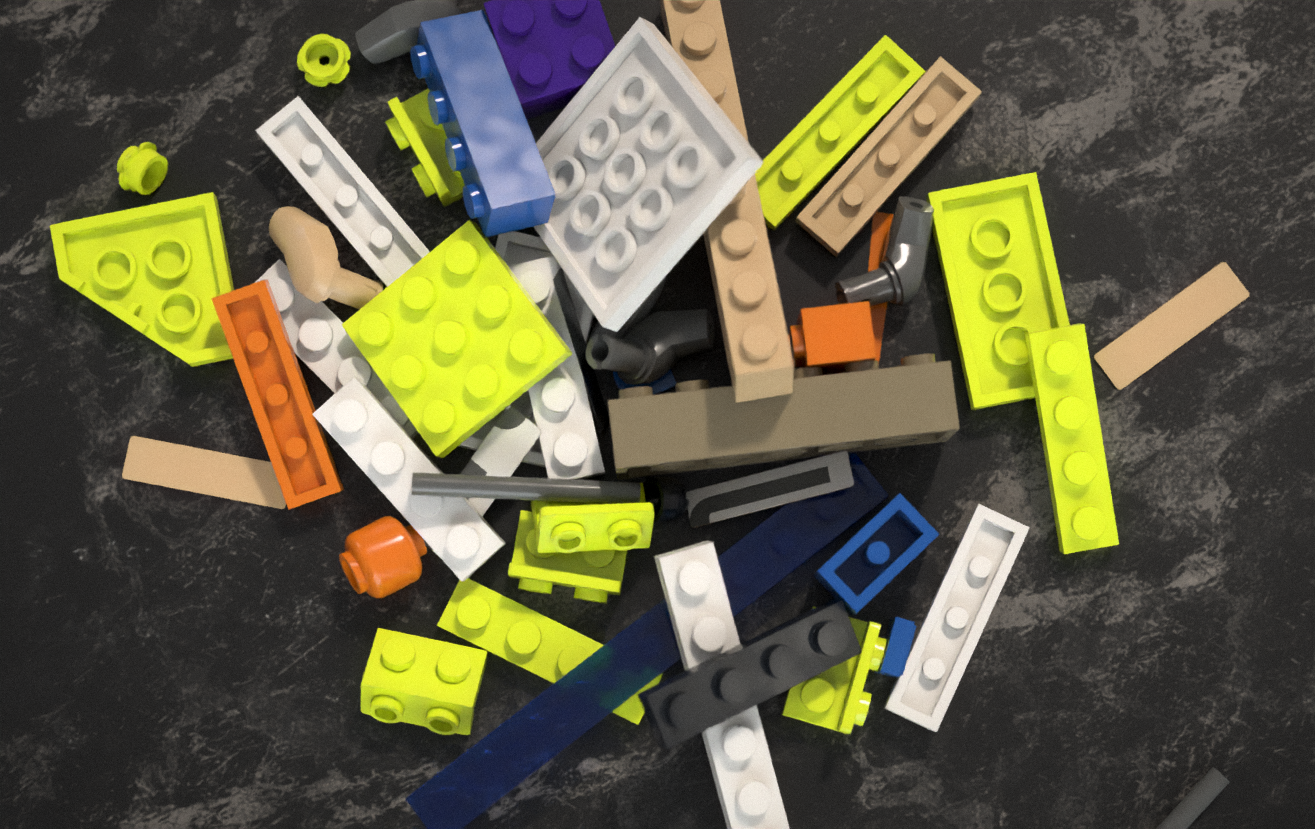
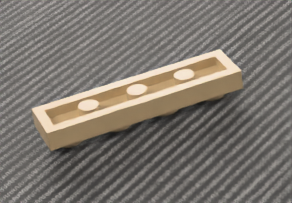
M940 56L796 217L795 222L837 257L973 105L982 91Z

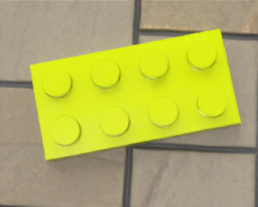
M1036 172L928 193L926 201L934 209L932 229L971 410L1035 398L1025 333L1070 325Z

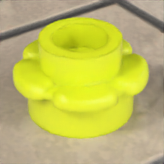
M318 34L304 43L298 53L297 64L298 68L305 72V79L310 84L317 87H325L330 82L338 84L346 78L350 70L347 63L351 58V53L346 43L341 39H335L328 34ZM324 56L330 59L327 65L320 64V59Z
M144 142L139 147L131 146L120 156L117 163V172L119 173V184L124 190L130 189L133 192L137 191L142 195H148L154 192L163 182L168 170V161L164 156L156 152L157 147L153 143Z

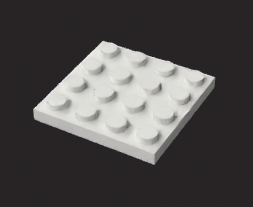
M639 17L537 141V148L556 196L548 223L533 227L602 327L618 332L764 162L653 23Z

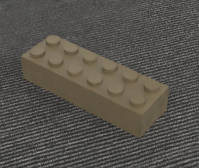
M918 354L901 358V365L883 369H879L877 360L849 363L844 365L845 372L831 375H823L822 367L794 369L792 394L737 403L735 402L732 385L710 388L708 380L675 384V393L653 395L652 387L648 386L619 390V399L608 400L617 480L821 457L841 451L855 453L947 442L960 429L951 361L935 362L934 354Z

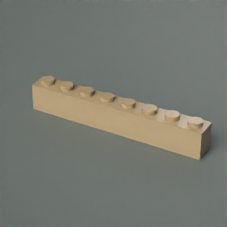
M660 0L666 40L748 142L720 0ZM754 173L703 232L736 403L793 393L794 364Z

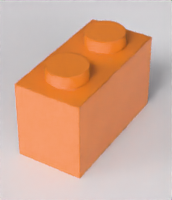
M869 301L803 308L800 310L796 325L789 326L788 340L794 367H822L823 375H831L845 372L844 365L876 359Z

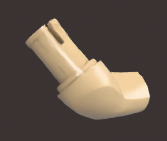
M281 207L274 212L269 223V235L285 256L286 265L294 287L307 299L319 303L330 298L360 310L383 291V283L380 281L371 280L340 267V262L337 260L338 251L328 226L296 207Z

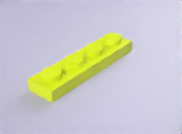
M887 35L763 160L764 163L755 172L764 221L773 231L902 100L925 74L926 71Z
M1078 323L1027 332L1025 337L1060 552L1069 554L1119 545L1085 325Z
M469 578L463 582L459 580L437 626L639 725L644 714L638 693L659 684L663 675Z

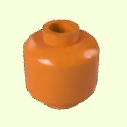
M385 516L350 533L345 539V552L339 554V560L348 581L358 594L366 591L373 598H384L420 578L422 574L420 557L427 554V548L423 538L411 524L404 527L395 517Z

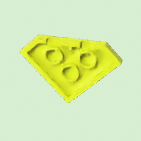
M213 192L50 225L59 279L192 367L233 359L211 299L234 291L218 201Z

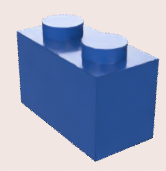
M899 493L813 576L836 600L843 601L846 611L852 616L860 611L922 552L939 533Z

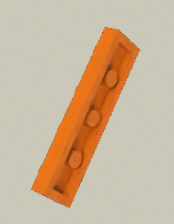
M268 279L211 298L288 510L342 491L344 487L321 424L313 416L316 410Z

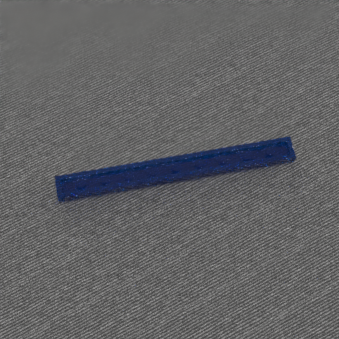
M855 452L848 456L854 481L852 487L787 503L717 557L733 618L889 497ZM664 598L405 798L427 829H463L681 659L666 599Z

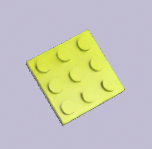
M468 220L341 324L436 457L441 458L448 455L573 354L488 238L484 237L479 226L471 220Z

